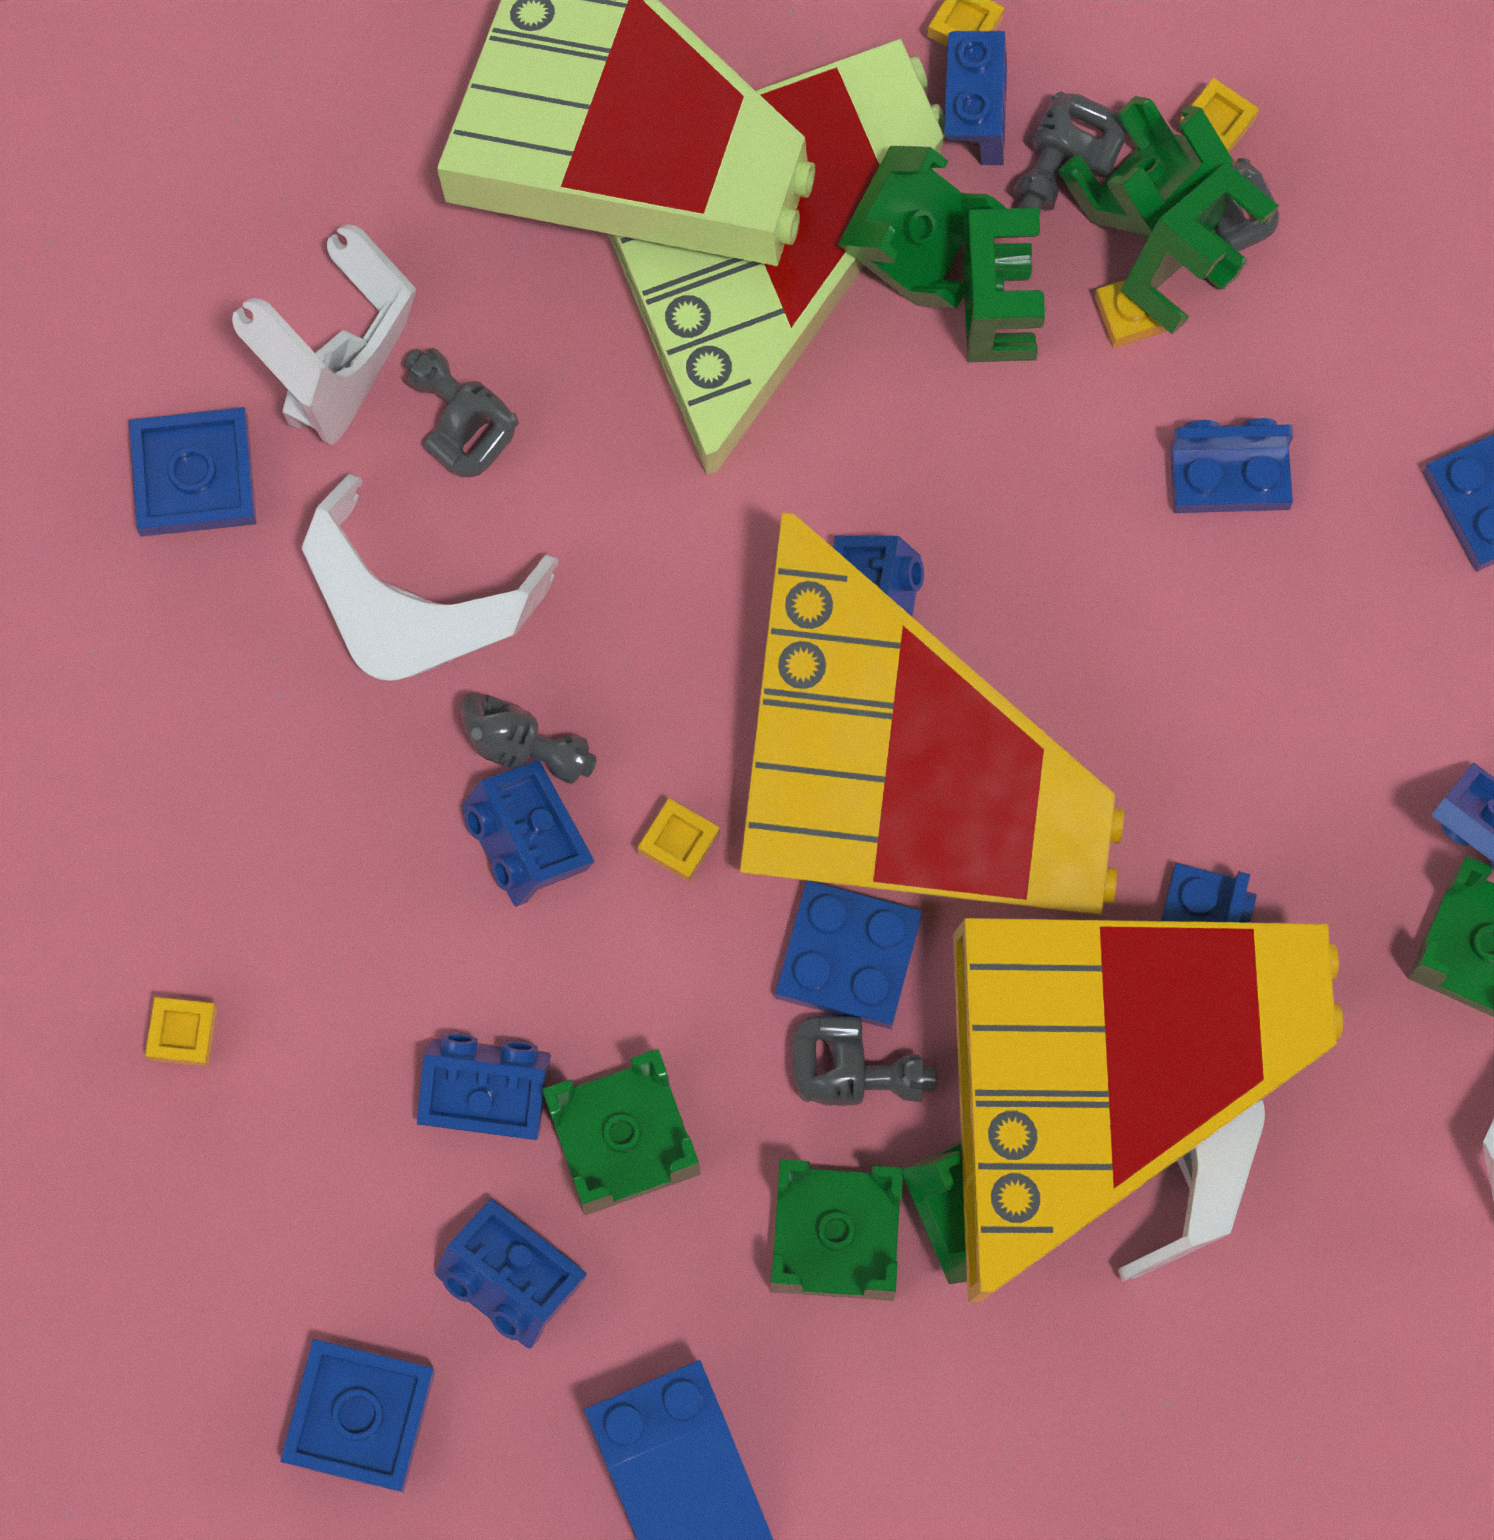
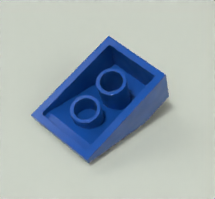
M701 1360L584 1409L637 1540H773Z

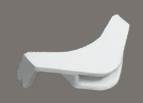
M351 224L342 225L337 229V232L347 239V245L340 243L337 234H333L328 238L327 249L331 259L379 310V314L363 339L342 330L314 353L269 303L258 298H249L243 303V307L252 312L253 320L246 317L243 308L237 309L232 317L233 326L238 336L288 389L282 410L288 424L297 429L308 425L316 429L320 438L330 445L336 443L344 435L406 326L417 290L362 229Z
M348 474L317 507L302 546L303 553L353 660L368 675L387 681L419 675L452 662L455 658L515 635L546 596L555 577L552 574L553 570L559 564L558 558L546 554L518 590L451 605L437 604L381 581L367 568L340 527L353 511L359 495L355 492L358 487L362 486V478L352 474Z
M1263 1100L1178 1160L1190 1189L1183 1237L1119 1268L1118 1272L1122 1282L1159 1269L1231 1233L1264 1125L1265 1109Z

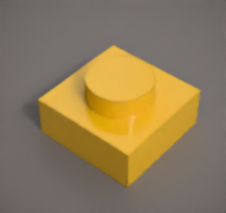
M944 0L928 26L927 37L948 47V34L952 31H996L1004 18L1005 7L992 0Z
M1214 77L1191 105L1203 109L1229 153L1255 122L1260 110Z
M1125 280L1097 288L1094 297L1113 348L1167 332L1162 325L1120 291Z
M668 798L639 844L638 853L690 883L720 835V827Z
M154 997L145 1057L149 1061L209 1067L217 1006L214 1003Z

